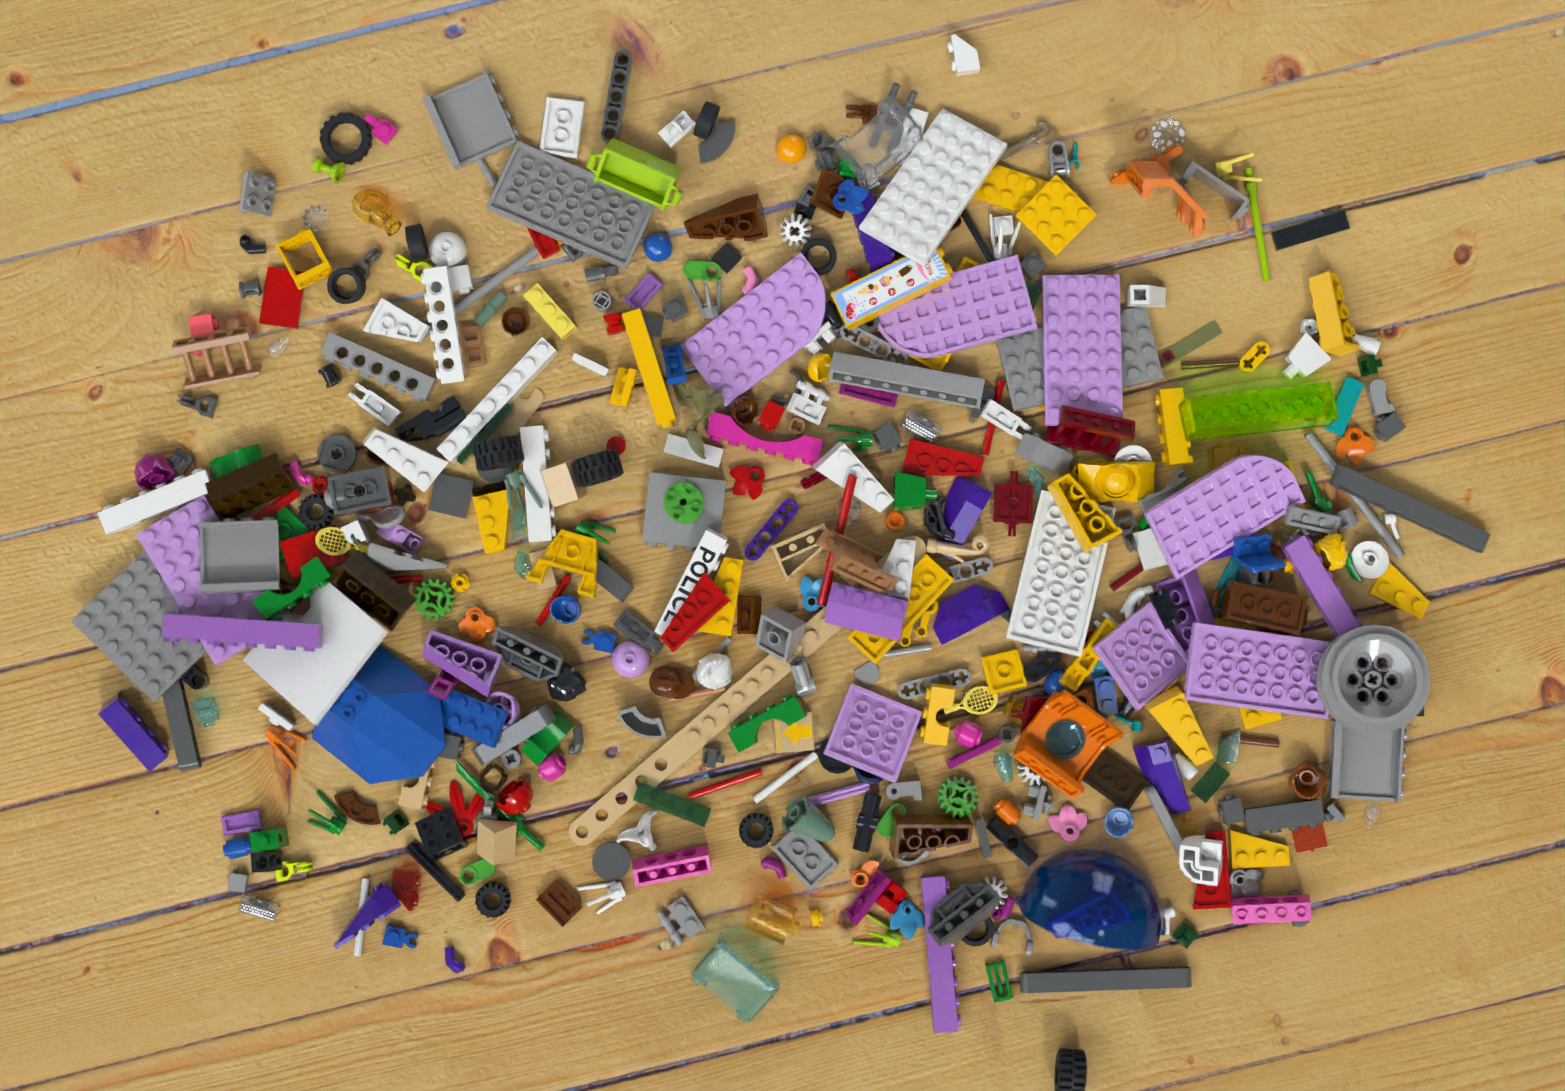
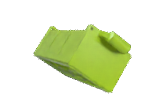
M614 138L606 145L603 153L591 152L586 167L595 174L593 181H600L640 200L649 202L660 207L662 211L668 205L678 206L683 191L677 187V183L683 168ZM597 157H600L601 159H600L598 168H597V170H596V169H594V166H595Z

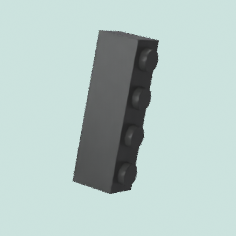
M1318 798L1315 800H1301L1243 809L1245 821H1243L1245 832L1251 833V836L1262 835V831L1270 830V833L1282 832V828H1289L1291 831L1301 829L1300 826L1308 825V828L1319 827V823H1325L1322 800Z

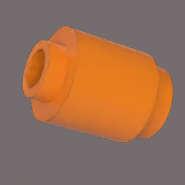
M1001 797L992 807L995 813L1007 825L1011 823L1014 825L1021 818L1019 815L1021 810L1008 798Z

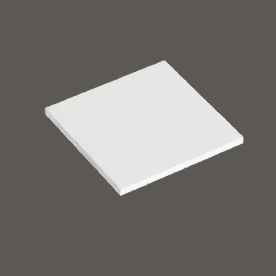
M331 582L323 588L317 587L313 590L314 594L310 596V609L304 615H292L285 609L280 613L281 616L279 617L281 622L323 625L321 648H315V652L303 651L304 647H296L295 651L284 650V646L278 645L276 649H267L264 644H257V648H252L243 659L247 665L315 725L324 717L388 633L385 628L331 584Z

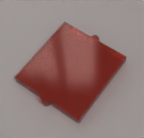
M1319 823V827L1308 828V825L1300 826L1301 829L1291 830L1296 853L1308 850L1313 852L1314 849L1328 846L1322 823Z

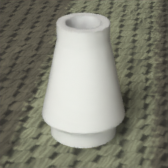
M1355 334L1353 338L1355 344L1359 343L1360 349L1363 352L1376 356L1381 345V341L1377 340L1378 338Z
M1180 752L1176 754L1180 773L1183 778L1186 777L1190 780L1199 771V768Z

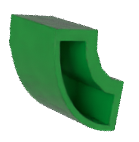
M259 444L217 457L209 463L216 479L262 459L263 455Z
M558 710L554 713L556 721L524 741L526 745L521 751L537 766L575 726Z

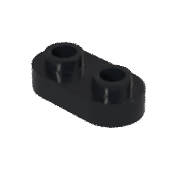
M1047 652L1026 665L1024 668L1026 680L1037 682L1053 672L1059 665L1057 655ZM1047 658L1052 660V664L1049 666L1045 663ZM1031 669L1036 670L1035 676L1029 674Z

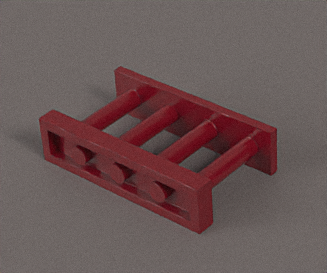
M1062 405L1059 410L1058 426H1047L1046 442L1115 457L1120 450L1121 439L1133 441L1135 438L1136 421Z

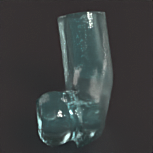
M1034 467L1028 468L1026 476L1034 483L1033 494L1040 495L1041 490H1043L1044 476L1038 469Z
M517 551L514 569L521 578L526 579V574L531 572V569L525 564L526 553Z

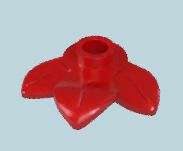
M740 465L729 472L737 480L733 487L734 495L742 496L749 494L752 500L757 499L763 491L762 482L765 479V473L762 468L758 466L748 468ZM754 472L759 474V478L756 480L752 478Z

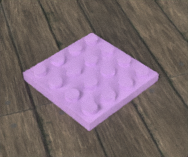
M1151 602L1144 604L1092 647L1135 710L1142 708L1175 678L1187 670V654L1169 628L1164 629Z
M851 683L823 754L895 783L922 712Z

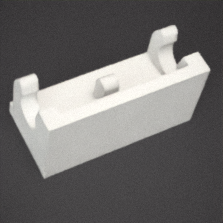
M357 520L340 528L351 544L353 542L359 544L357 539H360L361 542L366 541V543L372 541L365 523Z

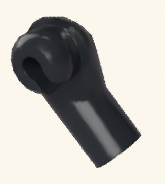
M243 235L240 237V246L247 254H266V244L255 245L249 236Z

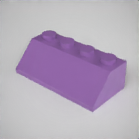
M1197 570L1190 571L1179 579L1172 577L1154 584L1156 591L1162 588L1168 591L1167 594L1178 617H1180L1181 623L1170 627V631L1186 654H1189L1193 622L1216 625Z
M833 583L828 599L825 623L900 641L909 603L905 600Z

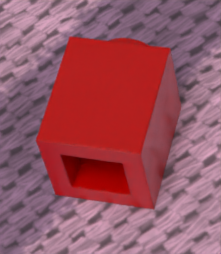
M768 400L758 420V423L761 424L760 427L770 432L772 429L776 430L785 408Z

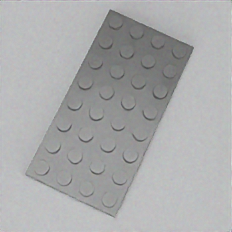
M517 141L490 197L486 210L627 270L656 206L600 181L595 182L593 181L594 173Z
M1136 307L1120 311L1122 388L1163 380L1164 377L1146 307ZM1043 328L996 340L1013 412L1045 405Z

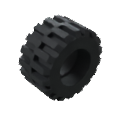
M512 435L493 438L476 443L473 446L477 470L488 471L509 467L525 460L519 436Z
M617 450L594 453L579 458L571 464L578 487L600 484L618 478L624 473Z
M1060 1048L1055 1061V1091H1085L1087 1058L1084 1050Z

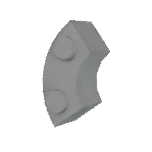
M1024 433L1015 454L1046 470L1064 476L1073 458V455L1067 452L1068 448L1062 445H1057L1056 447L1044 441V437L1037 433H1033V435Z
M637 705L617 712L623 724L639 736L645 738H662L667 736L662 718L645 716L640 712Z

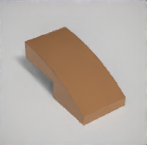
M474 325L460 328L467 368L485 366L486 359L480 326Z

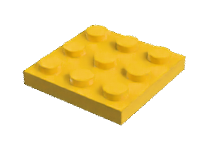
M1055 175L1015 217L1057 256L1097 214Z

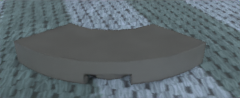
M735 122L717 123L712 138L707 142L699 144L701 164L716 160L728 149L734 138Z

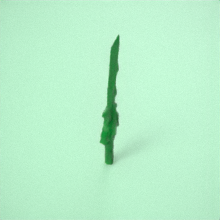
M1312 471L1304 473L1314 497L1309 498V501L1312 503L1311 505L1321 512L1334 514L1331 500L1327 502L1325 496H1321ZM1347 554L1345 566L1351 578L1363 583L1355 569L1351 554Z
M455 760L457 772L484 800L493 801V808L498 813V819L501 818L502 821L517 822L516 837L518 838L521 834L541 851L545 845L525 828L526 825L521 821L524 818L518 814L511 815L503 812L495 804V796L487 792L479 784V780L469 774Z

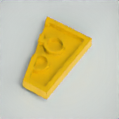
M1390 562L1386 572L1380 577L1375 578L1368 593L1418 619H1422L1430 603Z
M1229 830L1232 869L1290 866L1289 846Z

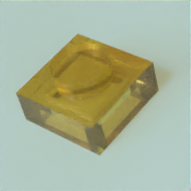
M1009 696L1001 714L1014 723H1019L1021 719L1011 718L1010 714L1015 713L1010 712L1012 709L1022 711L1024 704L1016 698Z

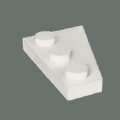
M381 298L363 331L421 343L430 326Z
M896 539L882 570L896 576L898 583L888 595L874 589L872 590L873 593L889 597L910 598L916 541Z

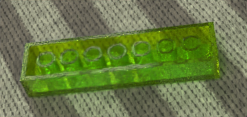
M1331 382L1186 397L1178 405L1186 442L1331 426L1339 419Z

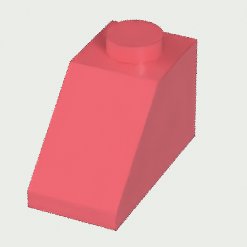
M212 314L188 317L191 337L214 333L220 329L218 318H215ZM199 350L193 351L195 356L202 357V353Z

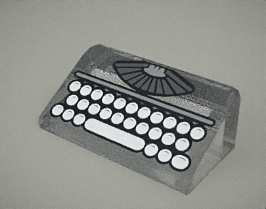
M909 409L900 425L903 429L931 444H934L943 428Z
M243 893L238 912L276 922L281 904Z

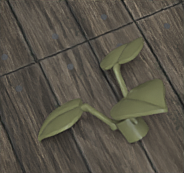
M683 382L673 384L678 402L682 406H687L688 401H692L698 414L702 416L691 428L686 429V435L693 452L700 458L706 459L703 441L696 431V426L713 413L715 408L724 405L723 396L719 391L707 395L708 390L701 389L696 385L689 386L690 396H688L687 388Z

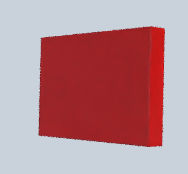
M267 268L259 319L260 324L298 329L304 288L298 290L287 269ZM295 271L296 275L303 273L301 271Z
M321 529L279 542L291 579L302 576L301 567L315 557H318L323 566L328 568L346 562L345 554L339 556L328 555L317 547L315 537Z

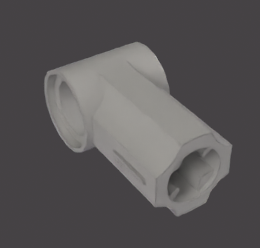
M805 658L793 659L789 665L795 680L794 684L798 696L802 697L817 692Z

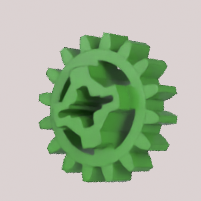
M429 579V584L423 581L422 588L416 587L419 593L413 594L417 598L414 604L419 606L416 608V611H422L421 617L427 614L428 620H431L433 616L436 620H439V615L444 618L447 617L445 612H452L449 606L455 605L451 601L455 595H450L449 593L453 589L446 588L447 582L441 585L440 579H437L435 583L432 579ZM431 587H439L442 590L434 592ZM425 593V601L422 602V595ZM432 595L438 596V599L436 600L437 605L435 603H430V600H432ZM446 597V598H447L446 605L443 606V605H442V603H443V598ZM434 607L437 612H429L426 609Z
M954 776L952 781L948 778L945 783L941 784L937 795H939L937 802H942L940 809L945 808L946 815L951 812L952 818L956 814L962 818L964 813L969 816L971 811H975V805L979 802L976 799L979 796V792H974L976 785L970 786L971 780L964 782V777L957 780V777ZM948 790L949 797L946 799V791ZM968 796H970V803H969V804H968V800H967Z

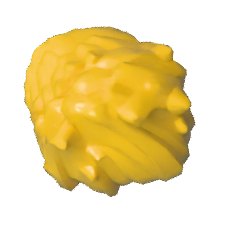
M1328 533L1327 536H1324L1313 545L1314 552L1319 553L1323 559V567L1329 571L1340 569L1346 564L1348 550H1345L1347 542L1341 540V534L1335 533L1332 535Z

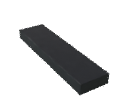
M1345 210L1271 232L1276 251L1348 230L1350 226Z

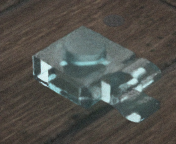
M514 510L513 543H517L516 539L518 536L523 537V543H527L528 540L527 535L522 531L523 526H526L527 517L523 515L522 510Z

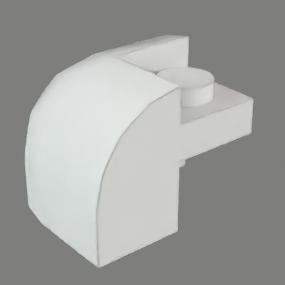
M1203 835L1184 838L1180 845V870L1192 882L1217 886L1223 864V841L1205 839Z

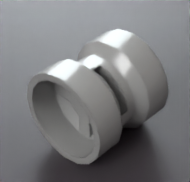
M599 291L593 296L592 303L598 312L605 313L611 309L612 300L608 293Z

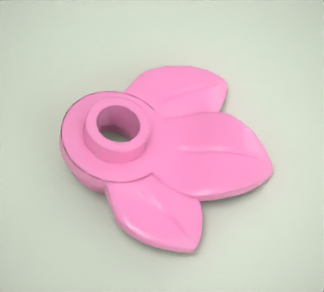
M1066 803L1061 808L1059 815H1049L1048 821L1054 832L1060 833L1065 841L1072 842L1079 837L1080 830L1085 828L1087 816L1086 813L1076 814L1075 809ZM1070 828L1074 833L1069 835L1066 830Z

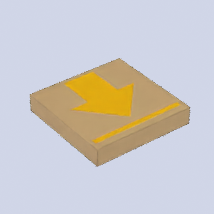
M807 712L808 715L790 726L781 720L773 719L776 753L815 750L811 712Z

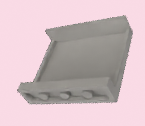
M486 70L483 71V75L438 95L423 97L455 171L517 143L516 137L519 134L515 126H510L508 120L511 119L507 108L503 110L501 105L504 102L499 91L495 92L493 87L496 85L492 74H487ZM466 136H468L470 141L472 142L478 154L477 156L474 154V152L466 142Z
M650 472L642 541L646 542V546L657 547V543L665 544V548L676 549V546H684V550L695 551L707 527L718 533L721 532L727 482ZM677 483L692 484L700 491L703 497L704 508L702 514L692 523L682 524L676 522L665 511V493L671 486ZM682 500L680 505L685 506L687 501Z
M264 517L261 521H254V518H243L242 521L227 518L223 519V522L205 519L203 523H198L200 528L201 576L199 588L202 595L256 593L267 590L280 592L279 523L277 520H274L273 517Z
M1331 720L1327 797L1400 803L1401 798L1404 796V788L1401 787L1402 779L1405 777V768H1402L1403 760L1406 758L1404 741L1407 739V730L1405 726L1390 732L1369 734L1350 730L1337 721Z

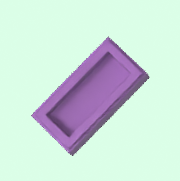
M649 272L626 297L624 302L633 310L639 308L642 310L664 285Z
M260 809L221 817L224 836L263 828Z

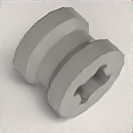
M509 749L502 754L501 761L506 768L512 769L520 765L522 756L518 750Z

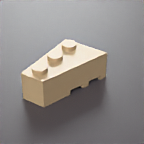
M824 523L771 545L786 581L823 549L815 541L826 529Z

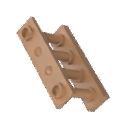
M250 326L174 340L172 345L173 354L183 356L189 378L185 379L184 389L196 390L205 385L246 377L252 379L260 375L261 364L253 365L247 341L250 340L252 333ZM229 344H239L246 367L234 369L228 349ZM218 346L221 349L226 371L215 372L209 352L210 348ZM199 350L202 353L208 374L196 375L190 356L192 351Z
M828 528L815 541L817 545L831 551L834 555V559L829 564L831 570L885 595H888L898 583L896 576L881 570L877 562L883 557L881 553Z

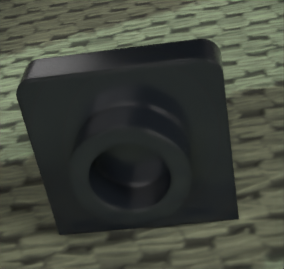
M806 185L794 212L798 215L801 214L802 218L811 220L817 207L809 203L814 189Z

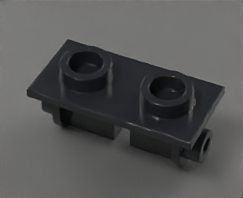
M1162 588L1149 594V597L1166 630L1181 623L1167 594L1168 591Z

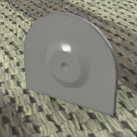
M872 661L853 671L858 681L863 685H872L879 678V670Z

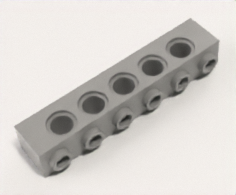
M329 332L320 352L325 355V360L334 364L335 361L343 363L341 367L352 371L354 368L360 371L359 375L370 379L372 376L377 379V383L385 387L390 384L395 387L394 391L403 395L405 392L412 394V399L421 403L423 399L429 400L437 383L435 378ZM346 348L348 350L347 356L340 358L339 351ZM364 356L365 363L358 366L356 363L357 358ZM376 364H382L383 370L380 373L374 372ZM398 371L400 373L399 380L392 381V373ZM412 379L418 381V385L414 389L409 388V382Z

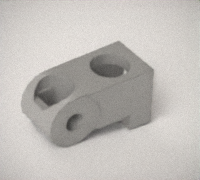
M1375 379L1366 386L1373 417L1395 411L1394 404H1388L1385 394L1386 384L1380 379Z
M920 780L889 783L886 787V795L892 800H896L901 796L913 795L914 801L922 800Z

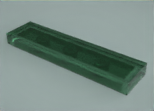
M506 404L459 455L457 461L461 465H465L474 455L473 446L476 443L488 440L516 408L511 404Z
M639 781L633 800L703 827H705L712 810L707 806Z

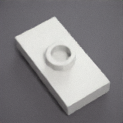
M261 703L258 709L270 717L268 720L276 726L280 724L288 731H293L296 727V723L268 703Z

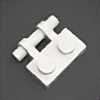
M799 380L796 387L801 389L800 395L793 393L786 410L819 425L826 410V407L821 405L822 401H828L830 395L821 388L813 387L807 381L802 382ZM810 394L814 395L813 401L808 399Z

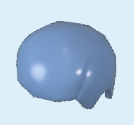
M1118 806L1113 807L1107 812L1104 827L1111 836L1116 838L1125 837L1133 828L1134 817L1129 809Z

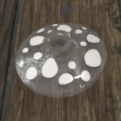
M1164 117L1155 121L1148 135L1151 146L1160 154H1164V149L1172 144L1183 147L1187 136L1182 123L1171 117ZM1165 132H1171L1172 137H1166Z

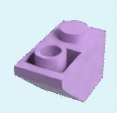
M401 524L391 528H378L376 531L377 534L414 555L424 540L423 537Z

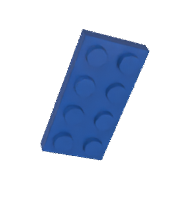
M455 689L446 701L440 699L444 728L489 747L496 748L509 711Z

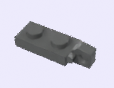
M625 610L614 622L613 625L632 641L640 644L647 651L649 650L654 655H657L662 650L663 645L656 641L658 639L655 636L656 633L628 610Z

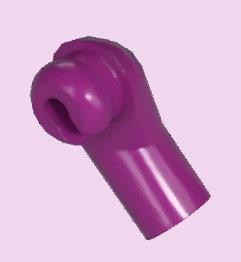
M771 856L762 859L761 866L764 869L775 870L778 879L788 876L781 860Z
M1008 896L1004 905L994 909L991 914L992 918L1000 920L1010 916L1016 899Z

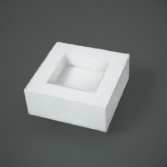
M1012 215L993 217L995 237H999V227L1001 225L1003 226V236L1013 235Z

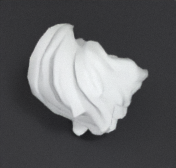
M711 653L700 659L696 675L699 683L704 687L714 690L728 685L731 682L732 675L730 657L720 653Z

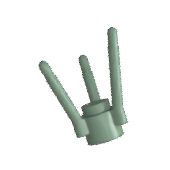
M520 471L505 475L506 480L504 482L509 509L513 508L511 489H514L520 509L524 511L518 489L522 486L521 482H523L539 508H543L524 474L521 475Z

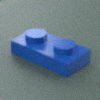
M1111 674L1093 677L1098 714L1118 713L1114 679Z

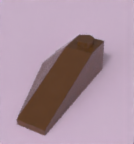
M758 194L737 198L684 221L688 236L692 239L722 237L726 238L725 240L743 238V241H753L768 237L764 209Z

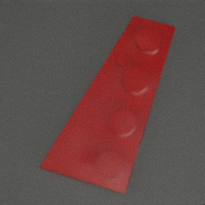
M910 438L902 473L914 476H980L985 457Z
M706 572L703 573L660 638L672 652L677 650L731 601Z

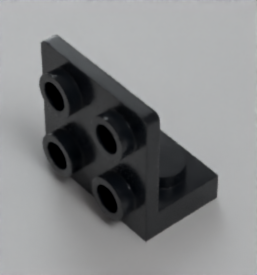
M450 807L415 822L427 857L433 862L468 847L467 840L461 835Z

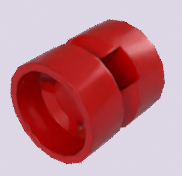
M892 880L875 902L887 912L893 914L899 906L898 901H903L908 892ZM890 892L895 894L893 898L888 895Z

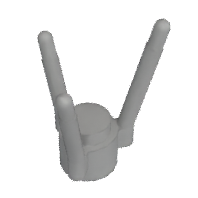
M688 279V284L699 307L700 315H704V320L717 318L719 312H721V279L717 280L716 306L715 302H711L708 284L704 285L707 300L704 308L691 279Z

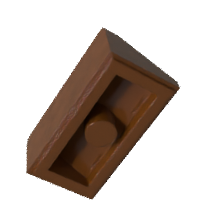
M738 595L737 634L758 633L761 618V596Z

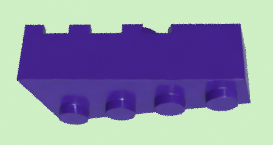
M121 692L117 693L101 707L98 715L149 772L168 758L169 748L163 741L160 742L155 732L146 725L142 717L134 710Z

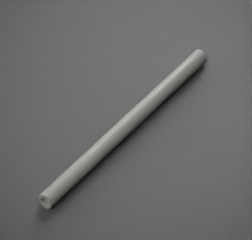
M534 246L455 304L456 316L540 255L537 248ZM439 320V328L447 322L445 320ZM432 322L428 324L430 327L423 340L430 335V330H433Z
M1310 432L1305 436V439L1333 474L1337 463L1314 433ZM1348 494L1397 559L1402 557L1405 553L1368 504Z

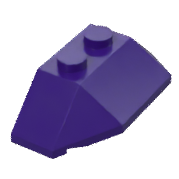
M974 584L941 602L933 630L941 645L997 617L1009 610V607L1001 592Z

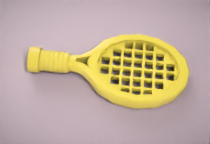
M338 527L323 528L318 531L315 537L317 547L328 555L339 556L352 549L368 554L369 545L349 543L344 532H341Z
M976 686L965 693L960 703L953 704V708H943L944 715L958 711V709H964L976 715L986 714L996 707L998 694H993L990 697L987 686ZM981 697V704L984 707L980 706V708H977L975 698Z

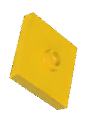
M1018 648L980 658L990 695L1028 686Z

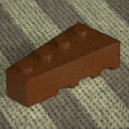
M893 815L889 851L893 859L896 860L901 859V856L918 855L917 853L927 850L931 852L945 846L949 848L971 843L973 824L967 815H963L962 818L959 815H955L954 818H952V815Z

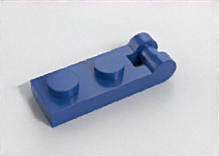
M675 343L674 346L669 347L667 345L662 346L668 385L687 382L681 343Z

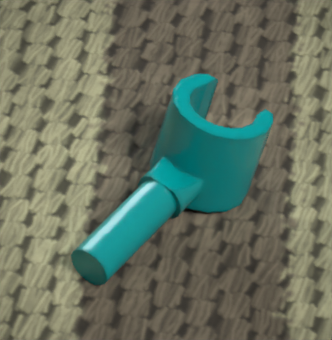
M1073 144L1072 160L1069 161L1070 169L1073 161L1077 163V170L1080 168V162L1077 160L1078 144Z
M1120 715L1117 716L1118 720L1132 725L1131 731L1141 732V722L1127 719Z

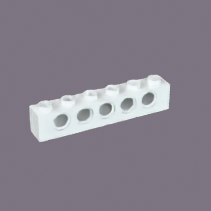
M449 266L423 269L424 273H421L422 284H426L427 292H424L425 303H429L430 311H427L428 322H432L433 330H430V337L432 342L435 341L436 349H433V356L435 361L438 360L439 368H436L437 379H441V384L465 381L466 375ZM434 281L441 283L442 290L440 292L433 290L432 284ZM436 301L444 302L445 309L443 311L436 309ZM439 320H445L448 323L446 330L439 328ZM448 339L451 342V347L448 349L443 348L441 340ZM451 358L454 361V366L451 368L446 367L444 359Z

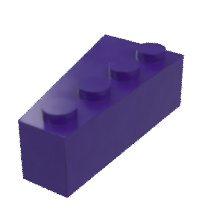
M870 190L867 198L862 202L865 211L860 214H852L855 226L858 228L860 243L864 245L863 251L866 263H869V273H872L893 263L892 259L895 258L893 248L888 247L859 229L860 224L877 202L876 196L872 197Z

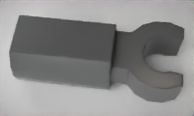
M617 266L584 269L587 282L606 279L607 276L619 275Z

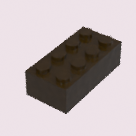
M277 453L205 483L210 502L224 519L233 518L240 513L252 510L256 506L268 503L279 496L296 490L289 470Z
M357 551L342 565L331 583L390 631H393L416 601V598L409 591L403 589L394 579L388 577L379 567L373 565L364 555Z

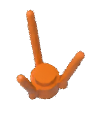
M272 725L265 733V737L269 739L268 742L273 745L292 770H295L296 767L278 744L280 743L295 755L296 751L283 740L285 738L283 733L304 742L306 738L288 731L281 725L279 727Z

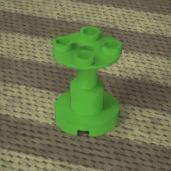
M677 483L671 486L665 493L664 508L667 514L676 522L689 524L696 521L702 514L704 500L700 491L692 484ZM682 500L687 501L685 506L680 505Z

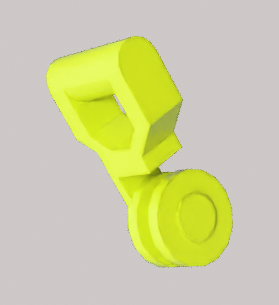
M398 254L396 255L398 259L393 260L396 262V265L412 273L413 278L421 283V275L419 277L415 274L416 267L419 265L425 268L433 267L421 261L416 264L413 262L410 269H408L406 263H410V261Z
M288 860L282 861V865H286L289 868V874L284 876L283 870L275 871L276 881L289 880L293 873H296L295 865L300 867L297 872L313 870V867H309V865H312V862L290 863Z

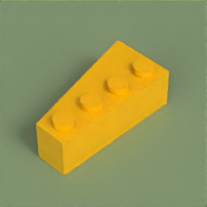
M1183 387L1160 389L1155 394V405L1159 407L1156 420L1157 425H1160L1161 432L1158 433L1159 444H1162L1163 449L1160 452V461L1164 463V467L1193 463V457L1188 456L1191 443L1190 439L1185 435V433H1188V421L1186 418H1183V414H1186Z
M1178 685L1153 697L1145 704L1149 712L1196 766L1214 758L1187 700H1185V695Z

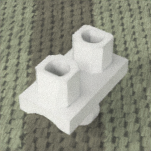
M683 110L658 134L672 148L695 127L696 123Z
M826 322L820 328L815 338L804 349H808L814 355L822 350V347L817 342L821 337L828 344L835 340L836 336L832 330V325Z

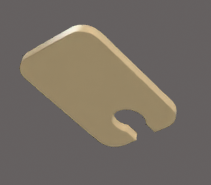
M535 387L529 399H522L518 395L491 426L504 436H517L520 432V427L526 425L544 400L543 393Z

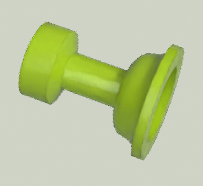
M317 157L313 163L312 170L316 173H321L322 171L329 173L333 183L338 184L343 178L345 163L340 162L330 166L325 164L324 159Z

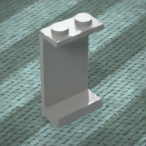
M1193 161L1177 181L1183 187L1192 176L1236 205L1238 208L1230 218L1232 222L1236 218L1240 219L1244 216L1250 207L1247 205L1250 201L1249 198Z

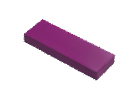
M843 383L839 392L841 395L895 408L898 397L896 393Z
M995 736L978 746L946 760V764L951 769L1002 743L999 737Z
M879 868L845 912L852 923L859 924L892 881L885 870Z

